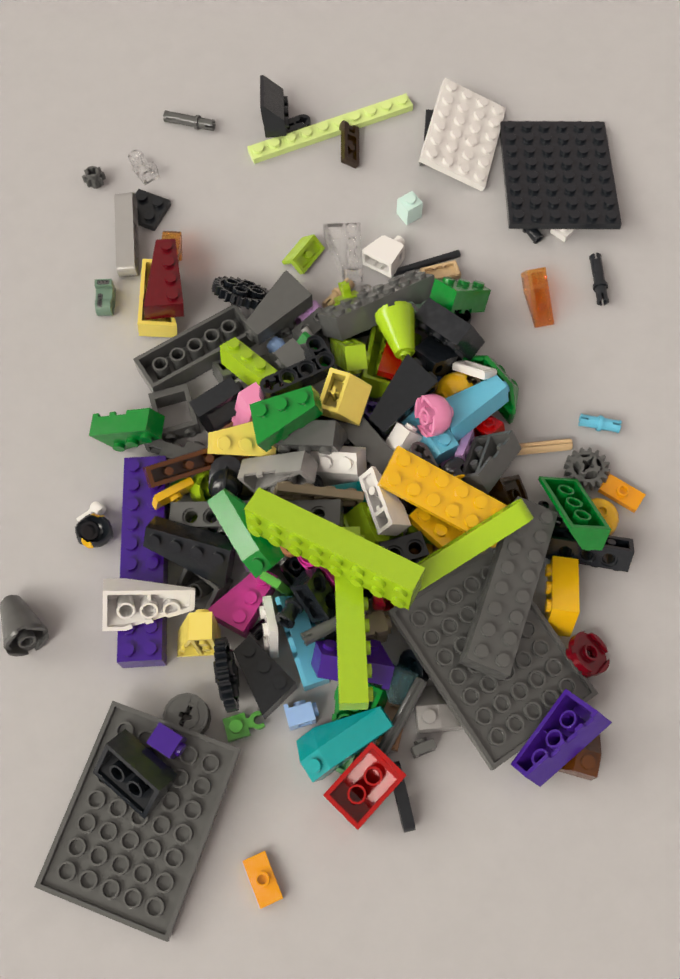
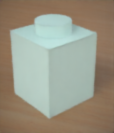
M411 191L397 199L396 214L406 225H409L422 217L423 202Z

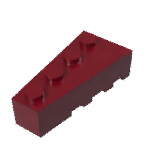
M175 238L157 239L155 241L143 306L145 319L184 317V303Z

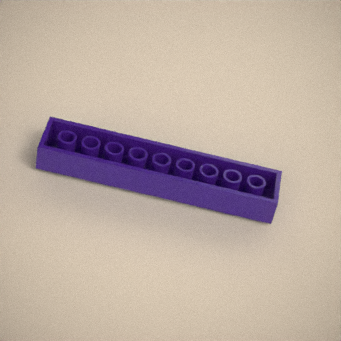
M166 456L124 458L120 578L168 584V559L143 546L145 528L155 516L169 520V503L155 510L152 501L155 494L170 486V482L149 488L142 467L167 460ZM167 617L153 620V623L147 625L142 623L133 626V629L127 631H118L117 663L122 668L167 666Z

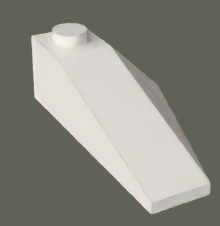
M127 578L103 579L102 631H127L133 629V626L142 623L147 625L153 623V620L162 617L170 618L195 609V588Z

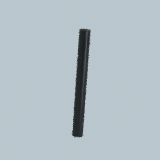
M455 250L399 267L393 277L411 270H418L422 267L458 258L461 256L460 251Z

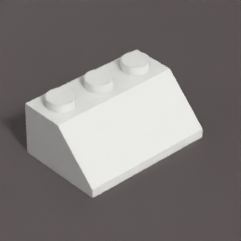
M342 446L339 452H332L330 455L321 454L319 451H311V454H309L318 462L316 475L321 477L324 486L358 482V477L367 471L366 447Z

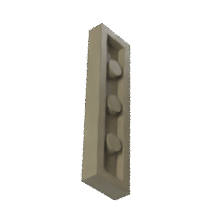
M290 481L277 482L273 490L274 495L284 500L341 499L346 507H355L364 500V492L357 491L354 488L344 490L336 489L334 486L317 487L310 483L299 485L293 484Z

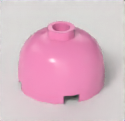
M428 394L416 399L414 415L415 419L419 418L421 424L417 425L418 430L427 438L441 435L450 427L454 411L444 397L437 394Z

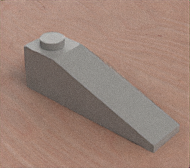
M435 686L425 687L414 707L417 734L464 730Z

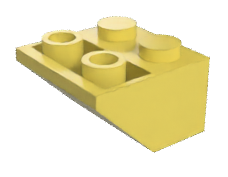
M330 368L320 396L323 409L322 415L360 426L372 386L351 373Z

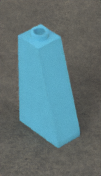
M498 375L445 398L454 411V416L448 429L456 441L463 438L509 401V386Z

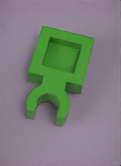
M261 711L252 713L249 718H246L245 712L224 718L223 723L228 742L251 736L250 729L252 728L256 730L265 728L264 723H255V719L262 716Z

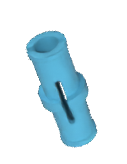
M582 413L579 416L580 422H578V426L595 428L596 431L606 430L616 433L620 432V424H622L621 420L604 418L602 415L596 417Z

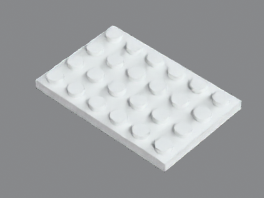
M445 78L439 91L419 162L483 191L486 187L501 130L500 123L503 121L506 108Z

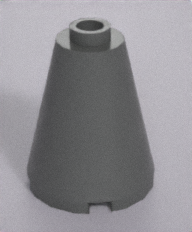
M8 595L0 602L3 645L7 653L18 657L28 655V651L33 648L36 651L42 648L49 639L48 629L24 600L18 595Z

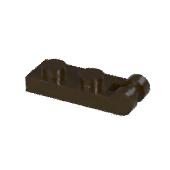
M343 120L339 126L341 131V163L356 169L359 166V127L351 126L349 122Z

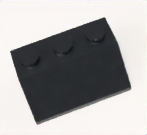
M260 75V109L265 137L286 136V128H289L288 96H284L283 88L266 76Z
M126 729L106 743L93 771L100 780L144 819L148 817L169 791L177 777V774L171 767L160 760L154 752L149 750Z

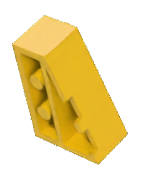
M552 556L550 564L545 566V576L547 577L545 583V618L557 635L570 637L580 613L578 559Z

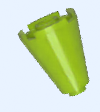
M395 301V305L388 307V304L379 308L375 313V321L395 357L404 360L408 354L412 357L415 353V311L411 303Z

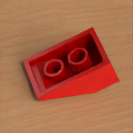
M371 742L323 796L358 830L407 775Z

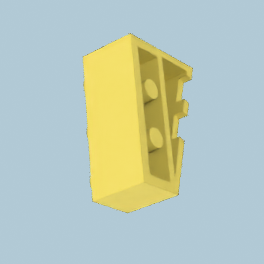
M253 421L208 433L207 454L249 457L276 454L274 446H271L272 449L266 452L257 445Z
M198 609L187 615L177 632V657L214 655V641L217 638H221V629L213 612H209L207 609Z

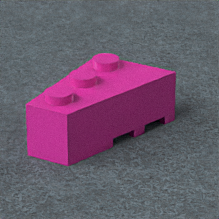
M266 571V572H268L269 574L273 575L274 577L278 578V576H276L275 574H273V573H271V572H269V571ZM252 573L207 609L209 612H213L217 623L244 638H247L250 633L249 630L253 628L260 616L259 606H263L262 597L270 595L272 597L275 592L274 588L259 578L260 576L255 578Z

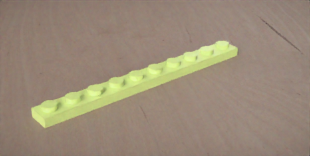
M403 94L286 133V136L274 137L247 146L248 153L253 163L256 164L341 135L339 126L343 120L349 122L351 126L355 125L362 128L413 110V104L407 94Z

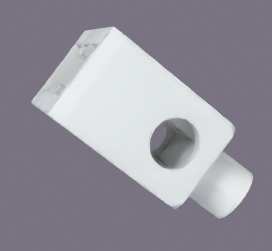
M385 235L379 237L362 250L363 265L392 278L405 258V240L399 235L394 239Z

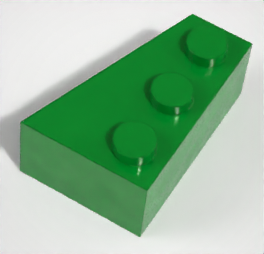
M151 408L127 410L126 414L117 415L115 411L110 412L109 416H100L99 413H96L92 416L89 436L113 447L115 451L123 452L127 449L161 439L165 416Z

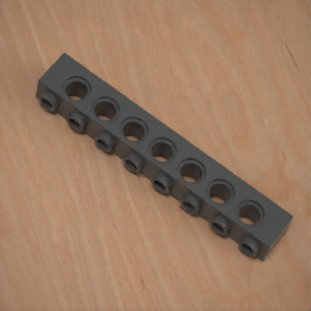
M341 499L287 500L317 516L325 514L324 519L344 527V504ZM207 501L171 502L169 520L226 535L218 520L211 523V519L215 514ZM197 515L196 521L190 523L191 518Z

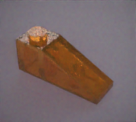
M546 267L522 272L523 291L534 327L554 325Z

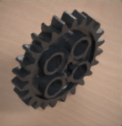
M226 276L215 278L211 288L214 295L218 296L219 299H224V302H230L231 305L240 308L245 307L248 310L249 308L255 310L269 292L266 290L267 288L260 287L261 285H256L254 282L246 279L241 280L238 277L235 279L232 276L230 278Z
M227 637L217 638L214 641L215 661L213 662L215 683L218 685L220 700L223 701L227 713L239 710L238 687H240L238 666L235 664L233 649H230Z

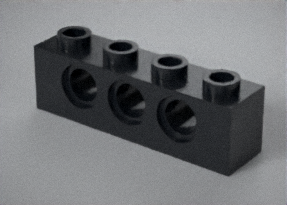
M554 526L545 558L551 560L552 556L578 559L579 564L628 572L634 555L633 539L609 535L602 550L587 551L579 546L568 528Z

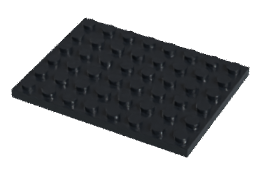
M501 121L500 141L509 229L621 228L622 222L605 122Z

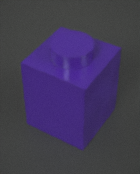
M159 722L146 743L166 757L175 759L176 756L180 757L187 746L185 744L187 738L166 724Z

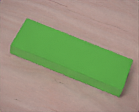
M262 572L259 577L261 580L284 596H293V592L288 585L268 572Z

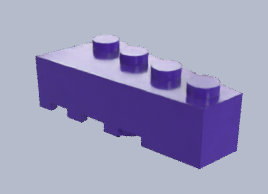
M565 688L511 765L527 779L541 787L612 722Z

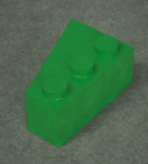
M443 277V279L435 278L429 298L452 313L455 310H459V313H465V310H469L470 313L485 311L491 290L484 286L485 283L477 280L470 283V281L461 278L458 281L450 277Z
M312 385L249 404L257 445L266 452L272 449L271 446L280 440L284 441L289 437V434L298 428H303L323 414L320 395Z

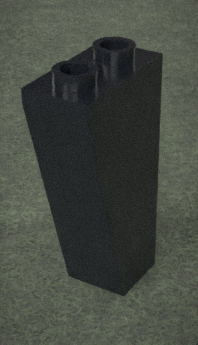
M409 354L405 356L369 417V424L383 439L391 433L397 422L402 423L414 412L417 398H420L422 395L433 394L437 390V377L431 371L427 372L417 358H412Z

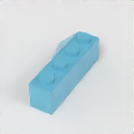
M292 596L275 597L278 613L285 607L286 599ZM305 610L298 614L293 628H283L304 691H308L328 684L330 680L317 678L311 665L315 642L306 647L305 641L300 636V633L316 626L315 623L310 622Z

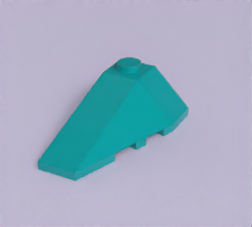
M379 706L314 727L296 741L300 763L312 782L323 780L394 725L383 708Z

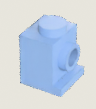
M301 700L293 703V707L290 708L288 703L283 705L290 731L315 724V717L319 716L316 702L311 703L310 701L306 703V700Z

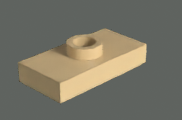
M456 260L420 268V272L433 274L437 279L450 277L456 280L461 278V272Z

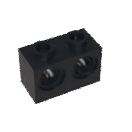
M421 531L379 543V546L414 563L429 555ZM415 548L420 553L412 554L409 550Z
M319 567L302 571L291 585V591L313 623L330 620L336 611L333 588Z

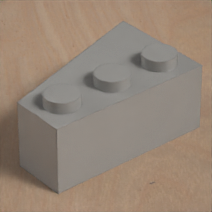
M305 450L242 459L237 479L253 493L260 487L273 494L277 482L290 481L293 484L299 485L305 483L313 484L316 478L318 462Z

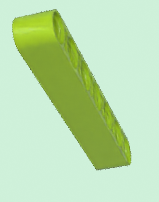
M520 498L417 562L416 564L425 567L419 591L533 520L534 517L523 499Z

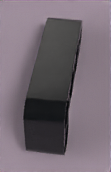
M318 335L308 337L304 350L306 359L264 377L260 381V399L265 400L326 379L329 369L334 368L335 358L325 341ZM284 380H289L291 383H286Z

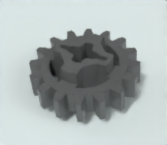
M582 447L579 453L573 450L572 455L567 456L564 464V469H566L564 476L578 479L584 490L586 487H589L593 491L595 485L600 488L603 482L606 483L610 473V469H608L610 463L604 462L606 456H599V450L593 453L590 447L588 451H584Z

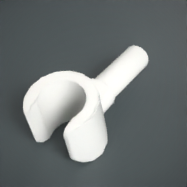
M95 501L90 505V509L76 519L79 522L85 516L92 513L101 516L106 512V508L100 502Z

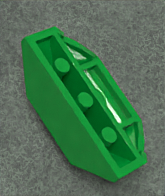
M475 355L471 362L495 368L498 377L502 381L507 382L510 389L508 392L509 401L498 411L511 424L516 414L519 392L516 381L510 379L505 369L488 355Z

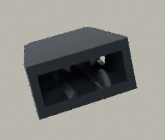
M429 335L415 347V353L412 355V358H417L427 372L431 371L438 377L453 371L452 364L457 361L458 355Z

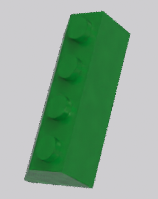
M539 476L540 484L579 546L587 551L602 550L611 528L578 479Z

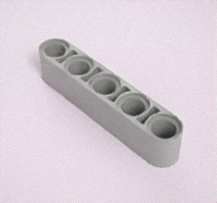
M134 192L115 194L117 273L119 277L139 275L140 271L136 195Z

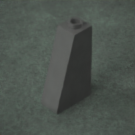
M286 270L245 321V334L250 341L254 340L258 345H261L313 306L312 294Z

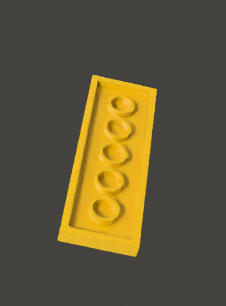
M400 446L396 447L377 486L464 533L507 506Z

